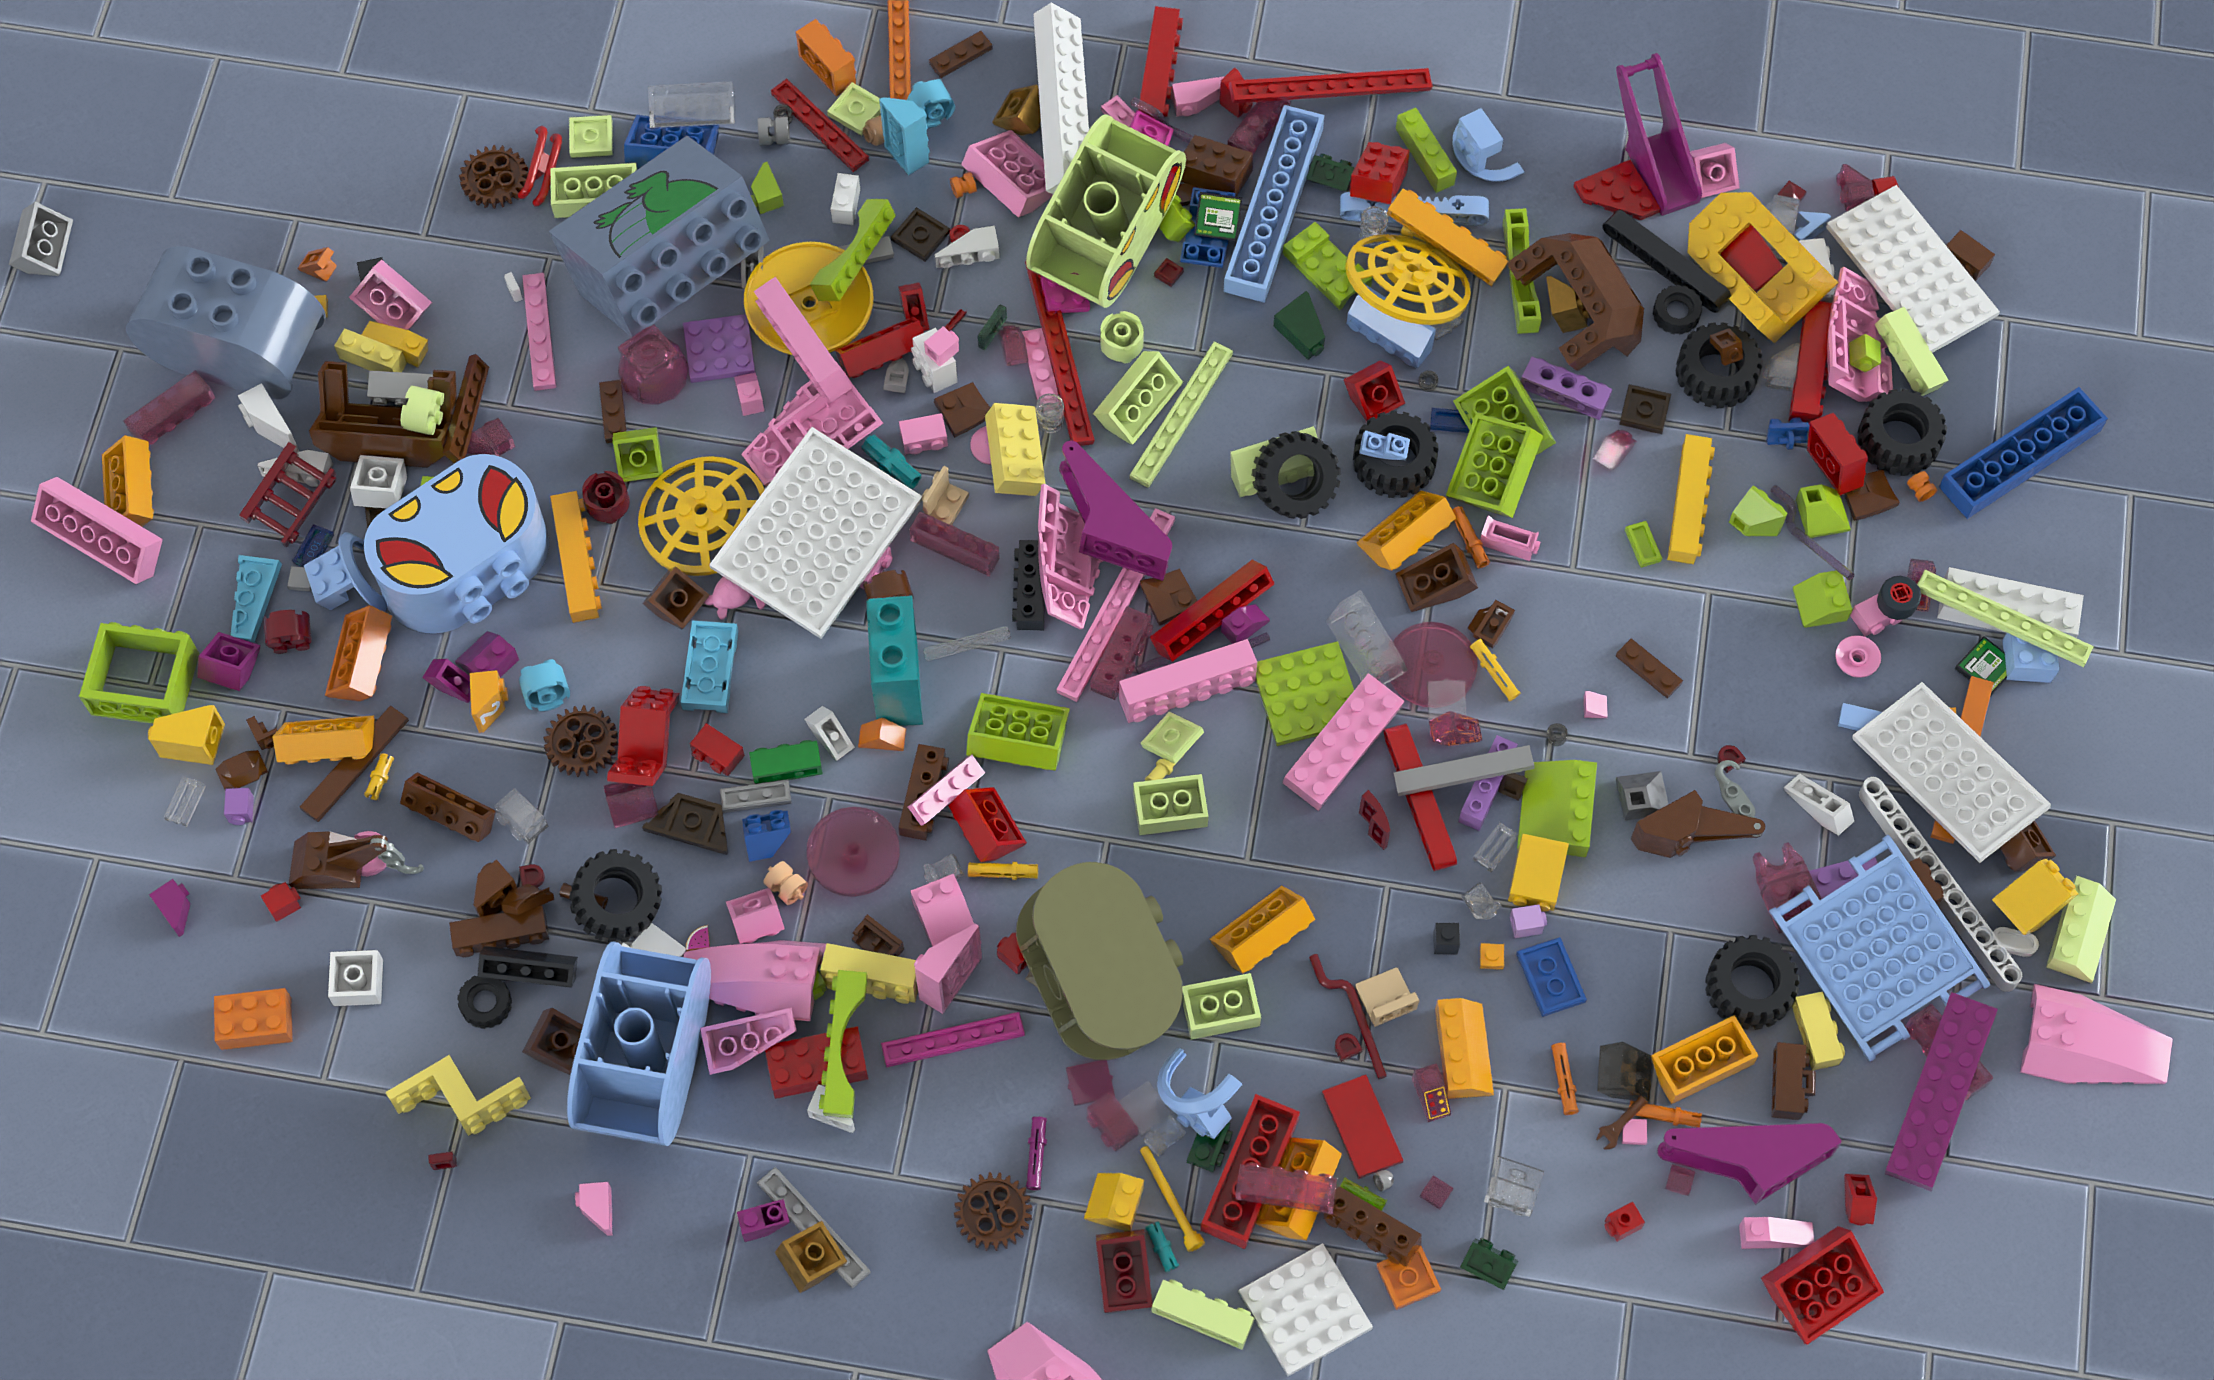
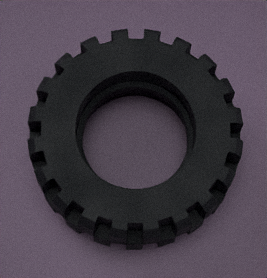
M1716 322L1708 323L1707 327L1702 325L1697 327L1696 332L1691 331L1687 339L1683 341L1676 363V376L1679 377L1678 383L1680 387H1685L1683 392L1687 396H1693V401L1697 403L1703 402L1705 403L1704 406L1710 408L1711 405L1716 406V408H1724L1725 405L1733 407L1736 406L1737 401L1742 403L1747 399V396L1753 393L1763 367L1762 352L1760 348H1757V341L1754 338L1750 339V334L1745 330L1742 332L1739 330L1740 327L1736 325L1731 327L1727 326L1728 323L1723 322L1720 325H1716ZM1730 328L1742 341L1743 358L1733 362L1738 369L1737 373L1730 376L1714 375L1703 367L1700 359L1708 355H1721L1710 343V335Z
M1893 389L1889 390L1888 394L1886 392L1879 394L1877 399H1873L1869 403L1868 408H1866L1857 432L1859 434L1857 438L1858 444L1866 452L1868 462L1872 465L1875 463L1879 470L1889 471L1888 474L1896 475V473H1900L1901 476H1908L1910 472L1917 474L1922 469L1930 467L1932 462L1936 460L1947 433L1946 420L1943 414H1939L1941 410L1937 404L1933 405L1931 403L1932 399L1926 396L1924 398L1917 391L1911 393L1909 389H1902L1901 392ZM1891 421L1905 422L1918 432L1921 440L1912 444L1897 442L1886 433L1883 424Z
M1390 411V414L1386 415L1383 412L1378 414L1376 419L1371 417L1367 420V425L1364 424L1359 429V434L1355 439L1353 467L1354 471L1358 473L1357 477L1360 482L1365 481V487L1369 490H1376L1375 494L1380 496L1387 494L1388 498L1400 495V498H1404L1410 492L1412 495L1418 493L1419 489L1425 488L1429 480L1432 479L1439 450L1438 443L1436 442L1437 437L1433 431L1430 432L1431 427L1426 422L1421 423V418L1416 415L1411 417L1408 412L1397 414V411ZM1369 431L1382 436H1387L1391 433L1410 439L1408 448L1414 453L1416 459L1404 466H1392L1384 463L1379 458L1359 454L1363 433Z
M1292 431L1291 434L1284 432L1279 434V438L1272 437L1268 440L1269 445L1267 447L1263 445L1259 450L1262 452L1260 457H1255L1256 469H1252V476L1255 477L1253 486L1258 491L1259 499L1278 514L1293 519L1295 517L1304 519L1309 514L1314 516L1319 514L1318 509H1326L1329 506L1327 503L1329 498L1334 500L1336 493L1333 492L1335 487L1339 488L1340 486L1337 475H1341V470L1336 465L1339 461L1336 455L1332 454L1333 450L1323 443L1322 440L1298 431ZM1304 455L1313 463V480L1302 493L1297 495L1286 494L1281 490L1278 482L1280 468L1290 457Z
M610 849L608 854H605L604 851L596 853L595 858L590 857L579 868L571 886L569 900L572 902L570 906L571 912L576 914L575 921L578 925L583 924L585 926L584 932L588 935L593 932L596 934L595 939L600 941L605 937L608 938V943L616 942V939L626 942L632 936L634 938L638 937L644 929L651 925L661 905L662 885L658 884L660 878L657 872L652 873L653 866L649 862L644 864L642 856L638 854L635 857L630 856V851L628 850L617 853V849ZM608 878L624 880L633 887L637 894L635 908L624 914L607 912L600 907L594 897L596 885Z
M1749 935L1748 939H1745L1744 936L1736 937L1734 942L1731 940L1726 942L1723 948H1720L1715 954L1705 979L1707 984L1705 988L1706 995L1711 996L1709 1003L1712 1008L1717 1007L1719 1009L1717 1014L1721 1018L1724 1016L1729 1018L1735 1015L1743 1029H1748L1749 1026H1754L1755 1030L1762 1029L1764 1024L1770 1027L1777 1020H1781L1787 1011L1790 1010L1797 997L1798 985L1800 983V975L1796 974L1798 970L1796 962L1791 963L1792 955L1789 951L1784 953L1781 950L1783 947L1781 944L1776 942L1774 945L1770 943V938L1763 937L1762 940L1757 939V935ZM1740 966H1754L1763 970L1772 981L1773 993L1771 996L1763 999H1752L1744 996L1735 988L1732 982V971Z

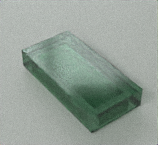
M1001 304L998 305L977 336L979 348L986 350L1007 319V307Z

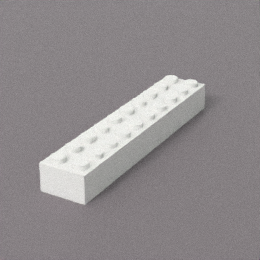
M1050 3L1034 13L1045 184L1046 191L1054 194L1088 133L1089 124L1081 21L1079 17Z

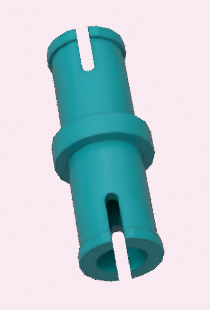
M1157 1221L1154 1223L1155 1225L1152 1223L1146 1226L1145 1229L1154 1245V1253H1157L1161 1260L1164 1271L1169 1272L1170 1269L1174 1270L1180 1265L1171 1250L1172 1244L1170 1240L1167 1241L1160 1222Z

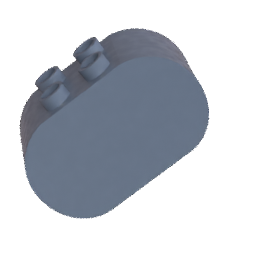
M175 246L163 252L126 325V332L132 343L141 352L168 369L243 392L262 383L271 399H283L290 394L293 386L291 378L314 330L322 327L326 315L323 306L308 290L281 274L191 247Z

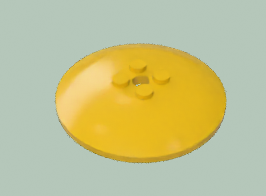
M800 242L779 248L766 256L763 262H760L750 274L744 292V308L747 320L755 334L767 345L780 352L792 355L755 302L758 297L754 291L776 277L828 352L831 353L854 340L864 329L871 316L874 302L873 288L866 269L862 266L840 301H818L810 283L820 269L837 259L845 250L822 242ZM811 300L815 302V305L806 307L804 303Z

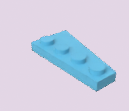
M239 555L238 563L240 566L236 576L238 586L234 596L236 606L235 610H233L231 636L255 643L282 563L274 559Z

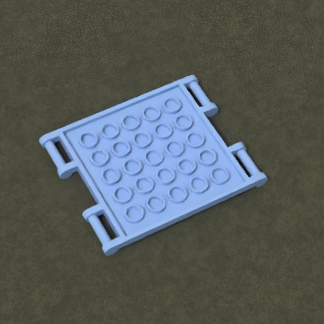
M1889 835L1883 837L1880 843L1858 857L1853 856L1848 862L1858 876L1828 896L1819 900L1808 885L1802 889L1803 892L1780 907H1774L1769 910L1770 915L1778 924L1869 1062L1876 1059V1055L1896 1042L1910 1037V1034L1900 1021L1901 1019L1938 996L1941 997L1946 1006L1950 997L1947 990L1970 975L1974 974L1977 980L1956 994L1969 997L1981 988L1986 989L1990 986L1989 981ZM1886 849L1890 850L1892 855L1867 871L1864 870L1863 864ZM1808 899L1810 900L1812 906L1787 922L1784 920L1783 915ZM1894 1025L1897 1030L1896 1032L1871 1048L1869 1047L1867 1041Z

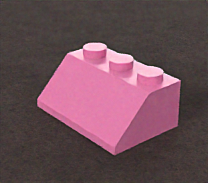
M383 260L370 270L349 297L378 323L409 330L432 304L427 297Z

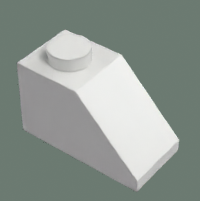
M821 706L804 719L817 740L836 761L855 748L836 716L829 709Z
M818 1084L807 1109L809 1117L853 1133L855 1127L852 1118L823 1115V1109H819L820 1095H825V1087Z

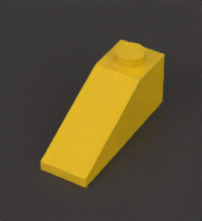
M369 321L361 334L401 350L406 362L417 368L428 352V339L406 329Z

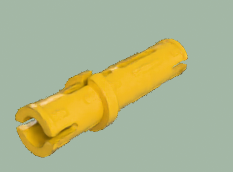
M1482 639L1474 642L1470 648L1481 661V667L1486 668L1506 695L1508 701L1514 700L1521 693L1497 662V656L1489 651ZM1483 653L1486 655V657H1487L1488 660L1491 662V664L1494 666V668H1492V666H1491V665L1489 664V662L1486 660V658L1484 657ZM1497 672H1498L1499 675L1502 677V679L1505 681V683L1507 684L1508 687H1506L1505 684L1502 682V680L1500 679V677L1497 675Z
M969 862L968 877L1012 878V880H1017V878L1038 879V864Z

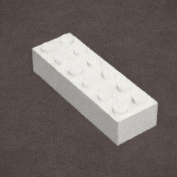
M1949 567L1944 577L1953 583L2074 638L2078 636L2084 595ZM1941 602L1939 604L1937 617L1939 619L2005 632Z

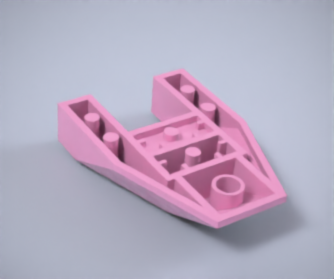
M1029 1322L1023 1324L988 1350L996 1380H1102L1090 1365Z

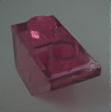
M1842 164L1840 172L1837 173L1836 180L1837 185L1841 186L1840 201L1844 204L1845 211L1848 212L1872 199L1875 195L1872 181L1848 164Z
M1008 325L1003 327V330H998L1007 366L1029 362L1025 337L1020 328L1015 327V325Z
M496 418L493 421L486 422L483 427L472 432L467 453L501 456L514 448L515 444L511 434L501 420Z
M1617 430L1605 437L1593 459L1608 469L1613 470L1620 465L1637 441L1632 438L1633 436L1629 432Z

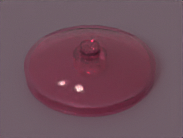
M1423 622L1408 627L1394 639L1388 652L1387 673L1395 690L1411 703L1430 708L1444 707L1457 702L1471 689L1477 673V656L1470 648L1471 642L1459 630L1443 623Z
M862 807L842 808L826 815L816 824L807 843V860L813 876L824 888L842 896H862L878 890L893 876L900 858L899 840L893 826L879 813Z

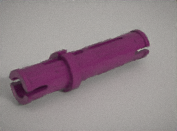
M1040 1116L1032 1117L1031 1137L1028 1138L1030 1149L1026 1189L1034 1191L1041 1190L1044 1146L1047 1145V1139H1045L1047 1118Z

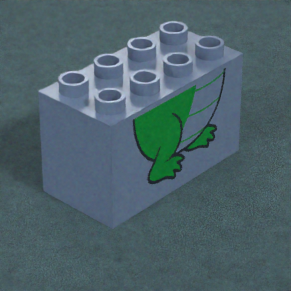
M689 136L679 140L549 231L579 294L632 338L655 324L657 320L681 303L689 300L695 293L724 275L726 271L770 241L742 175Z

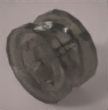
M783 104L775 107L773 112L774 120L776 117L786 113L787 115L784 116H788L790 124L793 120L791 108Z
M1429 370L1422 372L1419 376V387L1425 392L1434 391L1438 386L1437 374ZM1427 378H1431L1430 385L1425 384Z
M1559 723L1550 725L1547 730L1548 742L1553 746H1562L1567 740L1568 732L1566 727ZM1558 731V734L1561 732V738H1556V735L1553 737V732Z

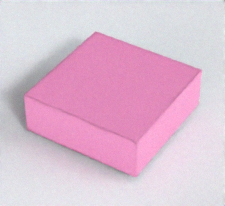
M1631 1119L1622 1129V1144L1646 1145L1647 1120Z

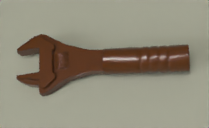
M1640 1096L1616 1122L1599 1128L1600 1132L1596 1140L1598 1141L1605 1135L1610 1141L1603 1148L1604 1150L1616 1147L1623 1127L1648 1102L1643 1096Z

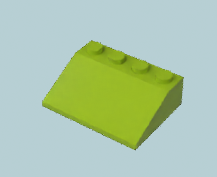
M1509 366L1453 400L1469 430L1477 413L1530 427L1543 435L1536 455L1556 444L1516 372Z
M1476 413L1445 496L1495 514L1513 518L1543 435L1530 427Z
M981 693L968 732L966 755L1056 771L1070 708Z
M1581 760L1534 762L1535 769L1526 770L1524 773L1528 780L1522 793L1517 849L1519 848L1522 835L1527 834L1569 843L1567 855L1586 857L1590 847L1597 763Z

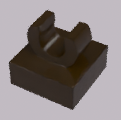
M1516 773L1504 775L1498 792L1519 801L1528 778Z

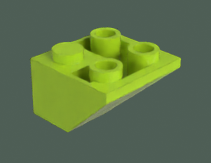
M1823 484L1799 489L1795 501L1807 539L1849 532L1851 530L1841 496L1835 489Z
M1753 485L1732 512L1729 523L1745 536H1778L1788 513L1785 512V509L1780 504L1773 502L1763 490Z

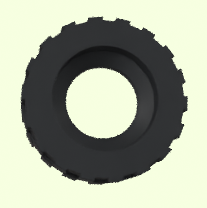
M1680 285L1668 286V288H1664L1657 295L1653 307L1654 321L1665 332H1670L1674 335L1688 333L1696 327L1700 320L1703 309L1702 301H1700L1699 295L1693 289L1691 290L1686 286ZM1673 301L1682 302L1687 306L1688 314L1683 318H1674L1669 315L1667 306Z
M473 976L470 980L465 981L463 987L459 990L460 993L457 997L459 1002L457 1003L458 1008L465 1020L476 1028H493L495 1025L501 1024L511 1011V994L501 979ZM484 990L493 992L496 996V1004L490 1011L480 1012L475 1009L473 1000L477 993Z

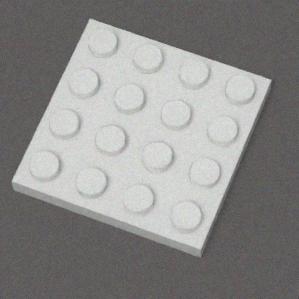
M1323 1243L1239 1289L1240 1296L1287 1376L1294 1374L1373 1328Z

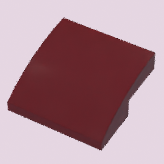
M1367 790L1361 797L1359 814L1370 824L1368 835L1385 850L1390 835L1389 822L1378 800Z

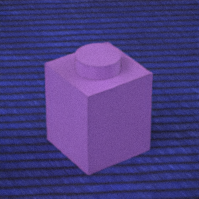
M249 788L225 790L224 815L229 823L243 825L245 822H252L254 796Z

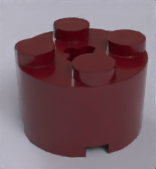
M604 471V473L600 474L595 473L589 476L583 484V500L588 514L593 519L613 524L627 512L630 504L628 491L623 478L617 473L611 471Z
M279 610L269 613L270 618L264 617L265 644L273 649L274 653L284 654L287 653V649L296 648L298 651L310 649L309 644H311L312 638L309 613L302 611L301 615L295 614V610Z

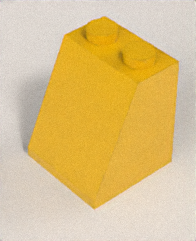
M207 705L155 718L153 726H150L148 730V739L161 758L214 765L225 723L214 705Z
M1523 834L1517 852L1508 901L1520 907L1540 905L1541 911H1554L1569 843Z
M2040 860L1992 899L2023 935L2039 930L2078 895L2074 883L2070 879L2064 878L2058 872L2060 871L2059 867L2051 860Z

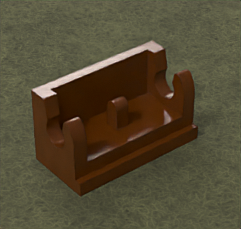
M868 914L853 931L852 941L865 951L897 957L904 951L903 941Z

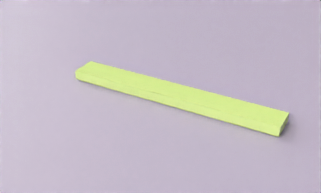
M1213 342L1130 474L1131 480L1148 488L1150 487L1230 360L1233 350Z
M1924 570L1917 584L1921 594L2081 667L2085 666L2094 647L1927 570Z

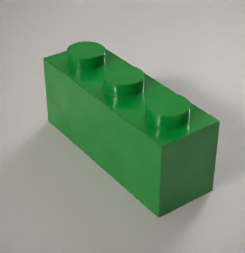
M804 740L799 744H781L776 748H758L753 752H749L754 784L787 779L793 780L823 774L817 741Z

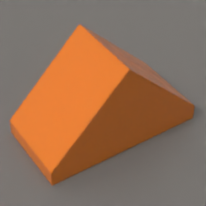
M884 718L862 724L858 747L904 751L906 728Z

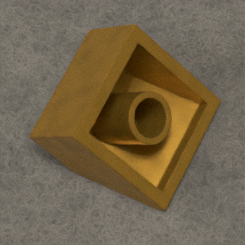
M1031 85L1010 90L992 123L1008 131L1012 130L1020 136L1035 133L1039 129L1041 122L1039 87Z
M1547 276L1551 312L1562 333L1588 327L1587 319L1590 318V315L1574 289L1552 276Z
M822 1221L784 1240L775 1251L776 1256L800 1293L822 1282L847 1263L846 1258Z

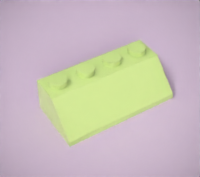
M1143 351L1093 414L1105 429L1133 445L1182 385L1183 381L1159 351Z
M1314 426L1298 431L1317 438ZM1268 440L1231 451V478L1240 497L1251 496L1258 492L1253 486L1255 477L1252 476V469H1256L1255 457H1260L1262 452L1259 450L1263 445L1266 447L1269 445ZM1304 455L1290 457L1280 468L1278 476L1279 485L1293 483L1298 479L1314 476L1312 461Z
M2076 876L2073 883L2078 895L2063 907L2046 967L2092 983L2116 899L2100 883Z

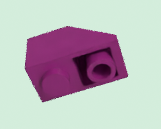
M784 1199L736 1212L744 1242L769 1236L790 1223Z

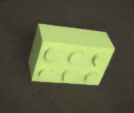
M1202 774L1133 783L1139 835L1208 827V810Z
M1251 973L1182 986V1003L1191 1040L1260 1026L1261 1014Z

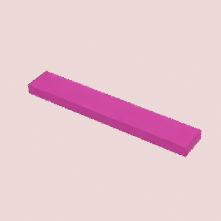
M1015 1012L883 1042L881 1046L887 1068L1023 1037L1025 1033L1020 1012Z

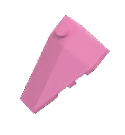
M792 1008L700 1028L709 1073L711 1075L733 1070L796 1032Z

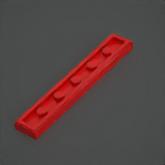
M787 78L771 90V94L851 171L855 172L869 161V156Z

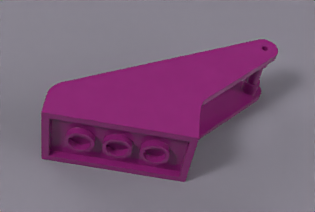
M1654 53L1650 59L1634 66H1617L1616 72L1628 128V140L1625 150L1660 206L1661 216L1700 203L1702 197L1701 184L1660 55ZM1646 69H1653L1663 119L1661 133L1650 137L1646 135L1628 78L1633 76L1634 73Z
M1065 442L1062 447L1065 460L1060 463L1059 471L1085 523L1081 535L1079 553L1163 581L1172 551L1170 538L1077 442Z
M1824 1123L1673 1128L1666 1131L1664 1142L1658 1146L1657 1153L1662 1160L1738 1181L1756 1205L1832 1157L1842 1141L1833 1128Z

